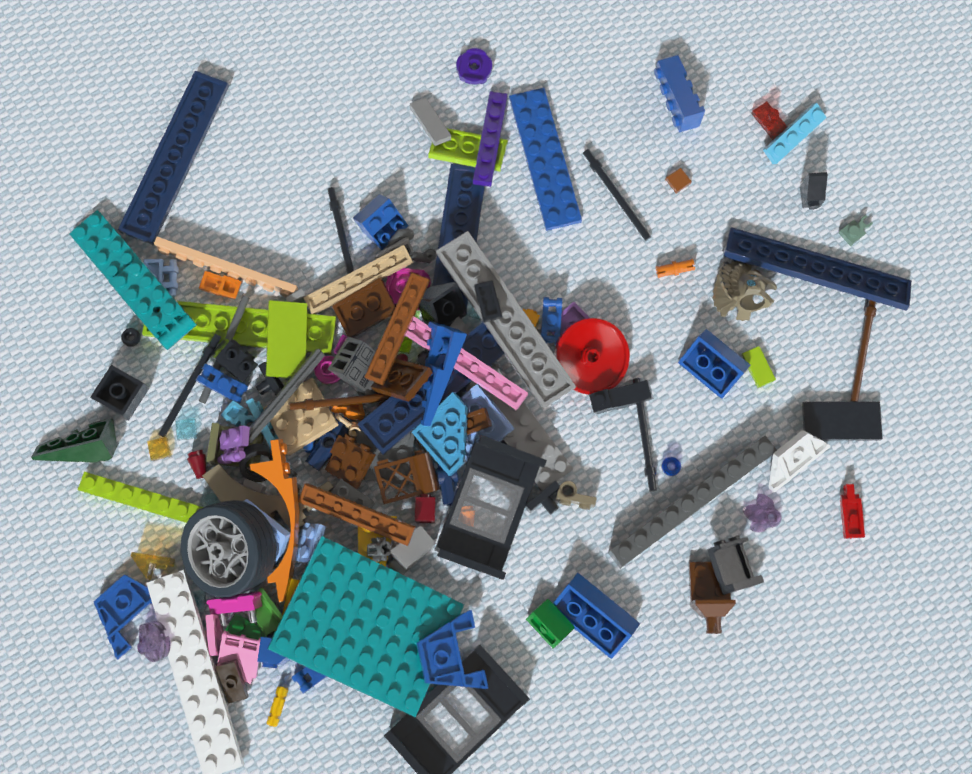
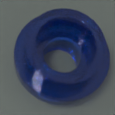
M667 457L662 462L661 468L667 476H675L681 470V463L675 457ZM668 464H673L674 470H669Z

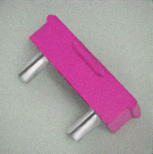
M259 591L237 594L231 597H214L206 603L209 605L210 615H219L221 626L227 625L226 613L248 611L250 623L257 622L255 610L262 607V593Z

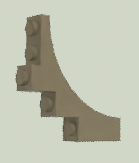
M219 464L202 475L221 502L230 500L244 501L248 499L272 519L276 516L274 513L278 512L291 529L289 512L282 496L267 495L242 486ZM330 481L318 487L328 492H332L334 489ZM299 503V528L306 523L304 520L307 519L303 511L307 510L309 512L313 509L302 503Z

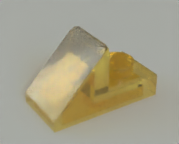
M131 552L132 559L148 580L152 579L154 565L156 569L167 570V567H174L175 559Z

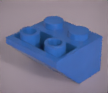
M381 194L376 196L353 217V220L362 232L380 250H383L389 244L388 241L398 229H405L409 226L391 200Z

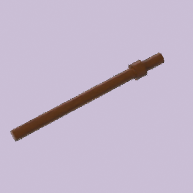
M869 300L868 307H865L864 316L866 317L850 402H858L873 318L876 317L877 312L875 308L876 302Z
M372 394L320 400L310 398L299 402H289V410L305 409V411L319 407L380 402L388 400L391 396Z

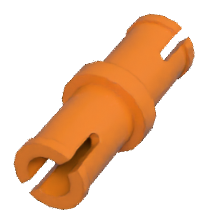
M693 259L681 262L672 261V264L656 266V274L658 278L673 274L677 276L679 273L694 271L695 266L693 265L695 264Z

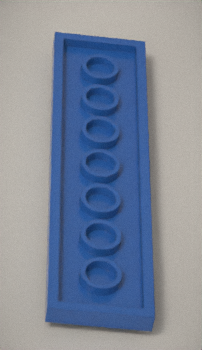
M540 88L510 95L509 101L545 230L548 231L582 223L545 89Z

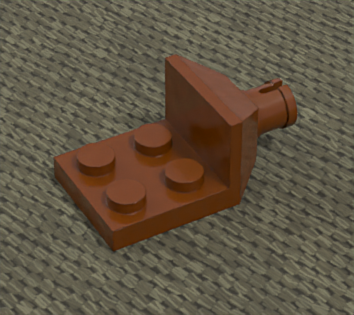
M689 562L690 607L701 618H705L706 634H722V617H725L734 607L736 600H731V593L722 594L711 562Z

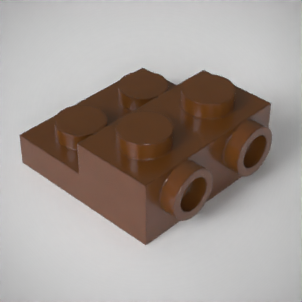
M338 435L330 451L332 456L325 470L358 489L376 454L370 451L371 447L368 445L356 443V438L351 435Z

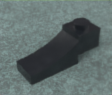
M648 380L589 394L595 414H601L614 409H623L654 399Z

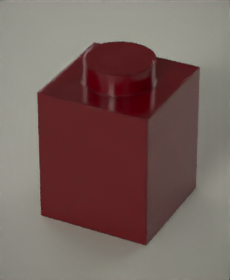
M421 494L420 497H416L415 522L435 524L436 498L432 497L431 494Z

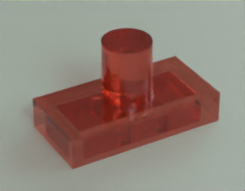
M768 101L754 109L751 113L772 140L788 127L780 118L779 111L772 108Z

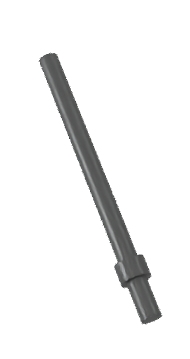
M242 295L225 339L230 341L233 339L250 299L249 297ZM215 361L213 367L220 371L221 365ZM210 374L207 380L211 382L214 376ZM203 385L204 389L199 402L206 404L211 389Z

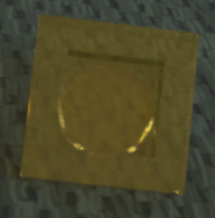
M167 437L147 441L151 461L172 457Z

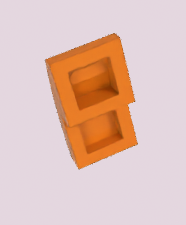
M205 271L199 290L236 299L242 281Z

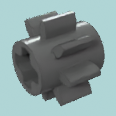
M385 537L371 538L372 543L367 545L368 556L373 558L374 562L387 561L386 556H389L392 550L391 544L386 541Z

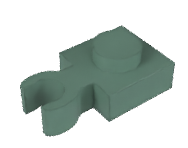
M867 215L863 216L859 223L853 220L839 231L840 236L850 247L865 236L866 232L864 230L870 228L873 222L870 224L864 223L863 220L867 218Z

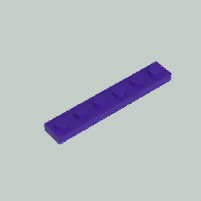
M489 92L473 184L492 186L507 93Z

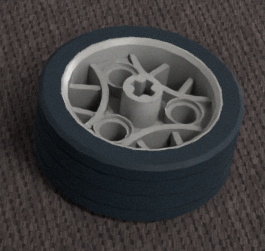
M239 500L208 505L197 510L184 526L180 548L182 561L189 577L202 591L216 597H231L259 586L271 573L276 560L275 535L264 514L255 506Z

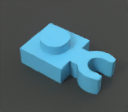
M234 400L221 414L222 418L235 427H238L240 423L242 426H247L248 422H255V418L248 415V410Z

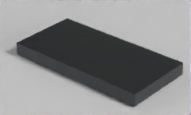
M802 402L803 430L822 441H881L883 439L880 402Z

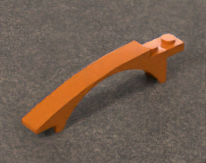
M283 439L270 441L273 461L250 464V468L252 471L265 477L277 488L286 503L290 516L291 534L287 551L279 566L267 577L268 583L276 582L278 601L283 602L286 600L294 574L298 551L300 511L297 477L289 478L288 476L290 474V465L286 462L285 456L287 454V445L283 443Z

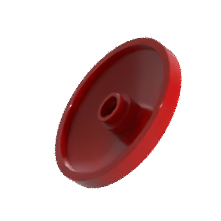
M587 318L572 323L558 338L554 351L555 357L576 386L573 390L587 395L616 387L624 378L630 360L628 343L622 332L612 323L598 318Z

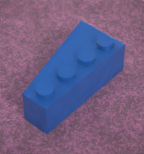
M676 55L657 61L654 74L661 83L660 90L667 99L666 106L668 111L672 113L674 127H677L679 133L700 127L705 109L703 106L699 107L698 102L700 99L697 94H693L691 80H686L687 72L679 56Z

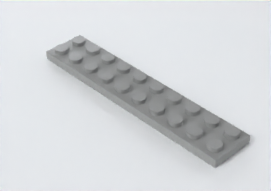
M468 231L436 250V254L482 321L474 284L493 280L503 317L485 322L484 324L543 409L576 388Z
M460 317L456 318L450 326L466 334L470 333V330ZM495 364L490 366L492 369H494L503 376V374L500 372V370L497 368ZM472 381L464 389L468 392L477 383ZM484 389L515 428L502 439L505 444L547 460L545 467L539 468L534 481L541 492L555 480L559 481L573 470V467L524 402L515 410Z

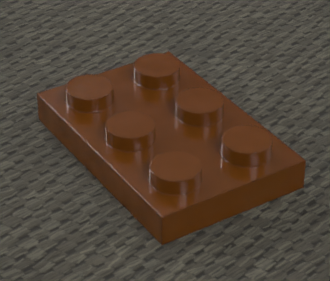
M378 278L332 307L346 335L354 338L392 316L396 305L384 281Z
M395 358L384 386L374 382L371 388L375 392L409 402L415 397L422 385L428 381L433 372L429 367Z

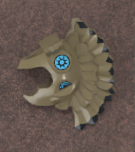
M732 259L731 263L723 261L720 264L721 267L714 284L712 299L714 306L717 307V311L721 313V317H726L729 310L731 311L736 307L738 310L736 320L749 321L751 312L768 308L774 303L775 300L765 292L769 289L777 290V285L771 279L762 276L756 269L754 271L751 270L752 266L741 261ZM753 296H762L764 300L756 304L753 301Z

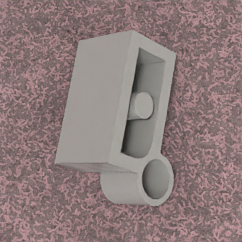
M420 525L414 530L408 546L399 542H395L391 546V555L394 560L389 564V568L404 575L415 563L434 548L436 542Z

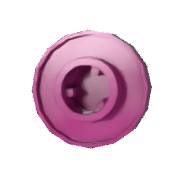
M324 356L314 368L317 379L326 385L334 384L340 380L338 376L328 370L335 358L333 356Z

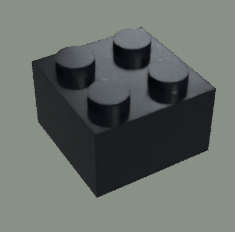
M111 365L90 398L129 421L148 392L149 387L140 380Z

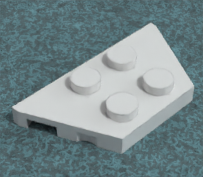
M804 430L793 436L791 440L773 453L769 489L775 493L830 448V445Z

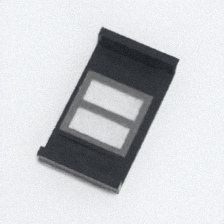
M481 435L480 439H475L447 519L435 547V551L438 552L437 556L504 580L506 572L502 571L538 470L540 467H545L547 460Z
M481 645L462 661L464 674L485 670L488 684L487 689L438 684L424 697L416 717L406 714L384 735L417 774H452L516 711L530 700Z

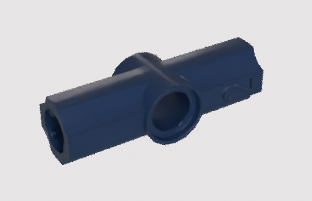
M338 419L336 420L339 425L320 437L319 443L305 460L306 463L318 471L322 469L332 455L330 451L333 445L326 447V441L333 439L335 443L338 435L345 436L349 432V428Z
M438 464L437 473L439 485H441L442 502L444 506H451L458 489V474L456 471L452 476H449Z

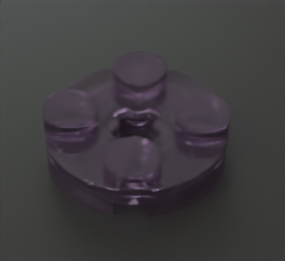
M151 621L139 626L137 649L141 655L144 654L151 662L163 660L170 652L169 636L165 637L164 630L166 628L159 621Z

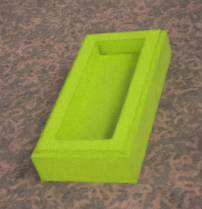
M760 346L741 354L742 358L751 365L748 370L757 388L776 381Z

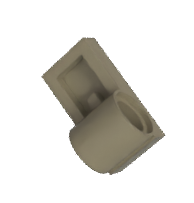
M571 481L563 482L556 495V500L560 501L559 504L571 506V503L577 504L579 508L590 510V507L594 508L597 500L596 497L577 494V487ZM570 487L573 490V494L566 496L562 489Z

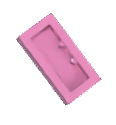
M206 615L207 630H205L208 641L209 655L219 656L223 626L220 625L219 615Z

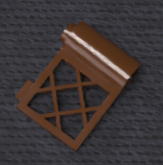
M426 449L415 451V456L389 462L388 459L377 461V466H374L383 505L440 490L432 456L429 452H426ZM409 461L411 470L407 476L397 471L401 463ZM397 465L395 469L390 466ZM387 467L393 471L388 481L381 478L379 469ZM395 473L405 478L400 488L390 483ZM407 480L415 484L416 492L408 494L402 490ZM388 485L398 490L394 498L386 499L385 490Z

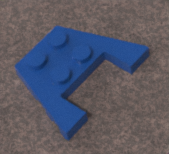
M125 574L93 601L117 660L133 648L120 631L152 604L148 587Z
M472 610L462 613L416 642L425 683L488 688L485 670L464 674L456 632L476 628Z

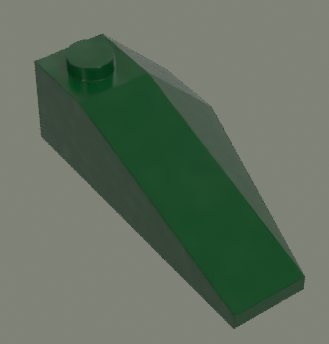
M113 418L88 424L89 428L80 432L78 429L71 431L72 434L64 439L57 437L38 445L31 456L32 460L91 463L110 460L117 448Z

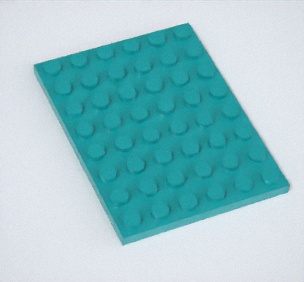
M321 536L267 649L416 717L430 685L424 682L416 642L458 617L465 604Z

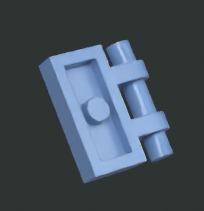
M144 259V264L162 285L169 290V293L176 297V290H178L177 274H179L177 260L171 259L170 265L164 266L163 259ZM164 274H169V282H164Z
M314 523L304 524L303 529H300L297 562L308 564L320 537L324 535L326 526Z

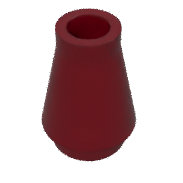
M203 450L188 453L187 461L195 474L196 480L203 478L202 475L207 473L206 454L203 453Z

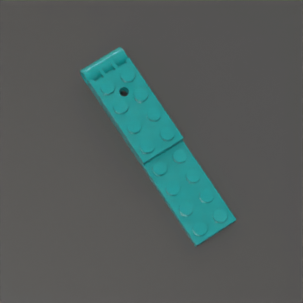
M96 210L69 233L165 349L169 350L197 326L194 320L100 211Z

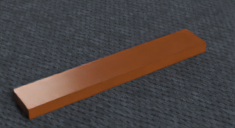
M411 272L367 370L366 379L384 386L430 282L428 278Z
M308 483L304 484L298 501L406 546L410 544L416 526Z

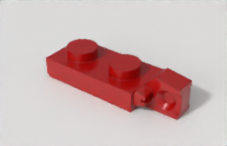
M854 484L843 485L844 495H840L843 538H865L862 500L859 498V494H855Z

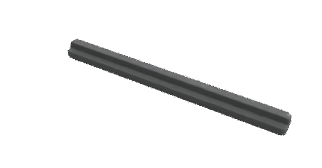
M320 349L314 350L250 426V443L255 440L325 355Z

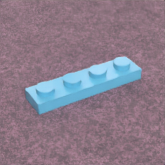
M813 103L766 146L763 151L772 164H777L827 117L819 105Z

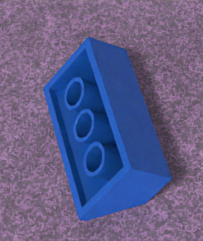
M579 573L574 576L553 603L574 625L576 631L610 659L618 653L640 625V622Z

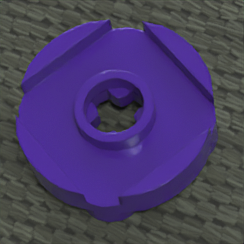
M472 48L466 50L465 53L458 57L456 62L459 79L472 85L486 83L492 73L491 58L481 49ZM473 63H476L479 68L473 70L469 66H473Z

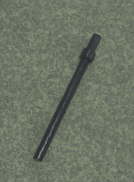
M589 149L585 150L583 155L590 163V168L598 174L645 241L651 238L650 234L602 169L603 165L598 159H595Z
M330 187L327 189L330 199L329 207L330 211L333 212L346 271L349 274L354 271L340 213L341 205L340 201L337 200L335 188Z
M214 334L208 346L204 347L201 359L158 435L166 437L193 389L198 375L202 373V367L205 363L207 364L221 336Z
M640 378L633 379V384L641 382ZM644 402L636 404L646 466L644 473L648 480L649 492L657 491L655 481L657 474L656 467H653Z

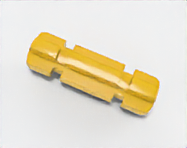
M277 687L275 693L277 695L273 699L269 712L271 715L268 716L267 725L278 726V717L281 716L285 703L284 697L287 696L288 688Z

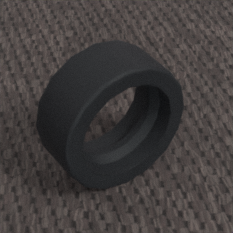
M264 444L247 446L244 449L245 458L238 462L242 476L254 482L266 481L265 477L248 469L246 463L250 458L257 455H264L269 458V461H273L271 448Z

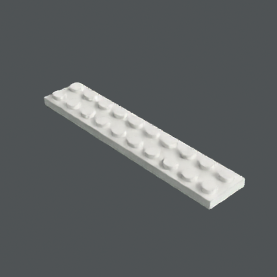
M186 570L147 582L202 774H221L244 766L245 764L212 656L209 655L208 641Z

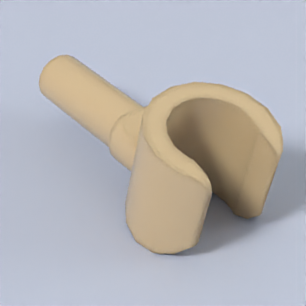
M339 414L336 416V419L349 428V434L352 437L357 436L353 429L361 431L358 422L351 423Z

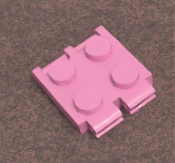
M223 631L218 664L237 659L244 682L251 684L253 678L258 676L260 662H257L261 638L256 640L247 638L243 634L238 636L228 634V631Z

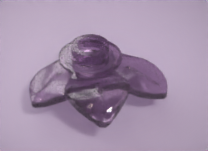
M757 494L756 504L743 508L746 518L752 521L750 530L757 533L764 532L768 527L778 526L782 519L780 512L774 508L773 500L764 494ZM768 515H773L774 521H769Z

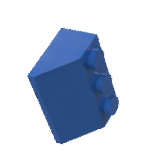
M707 329L699 335L678 362L721 399L724 398L751 366Z

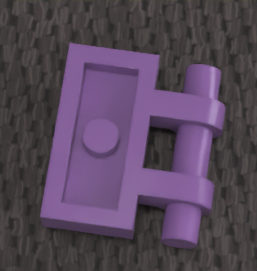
M243 425L222 431L220 450L224 451V453L218 457V463L227 465L232 462H239L245 458L244 447L248 446L250 427Z

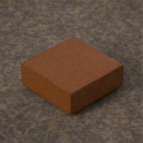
M681 168L665 179L676 194L692 183Z

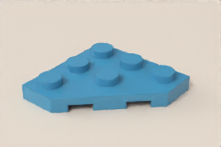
M452 392L438 406L431 426L419 424L412 431V434L449 476H452L465 463L468 407L455 392Z

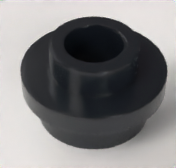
M128 328L123 331L121 340L126 346L134 347L140 342L141 335L135 328ZM134 335V339L129 341V337Z

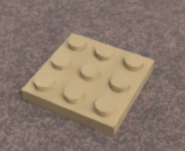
M313 378L302 383L270 421L278 438L283 439V443H286L287 455L289 456L339 425L330 407H319L305 411V409L289 410V402H299L313 398V400L325 399Z

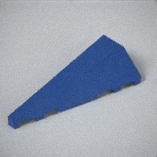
M430 321L428 327L431 328V339H427L430 351L428 358L425 360V366L429 367L433 373L423 385V389H426V401H422L425 413L420 423L423 426H431L467 336L466 333L458 329Z

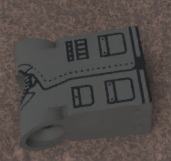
M347 336L328 370L355 388L359 396L378 394V392L371 388L374 382L365 378L376 351L364 341Z

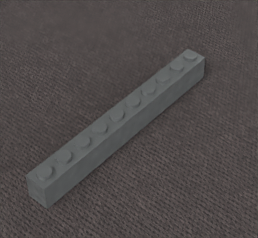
M766 435L610 550L609 555L621 569L772 456L777 449Z

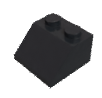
M456 282L428 287L419 304V309L426 325L430 321L450 327L456 318L460 317L462 319L468 315L460 288Z

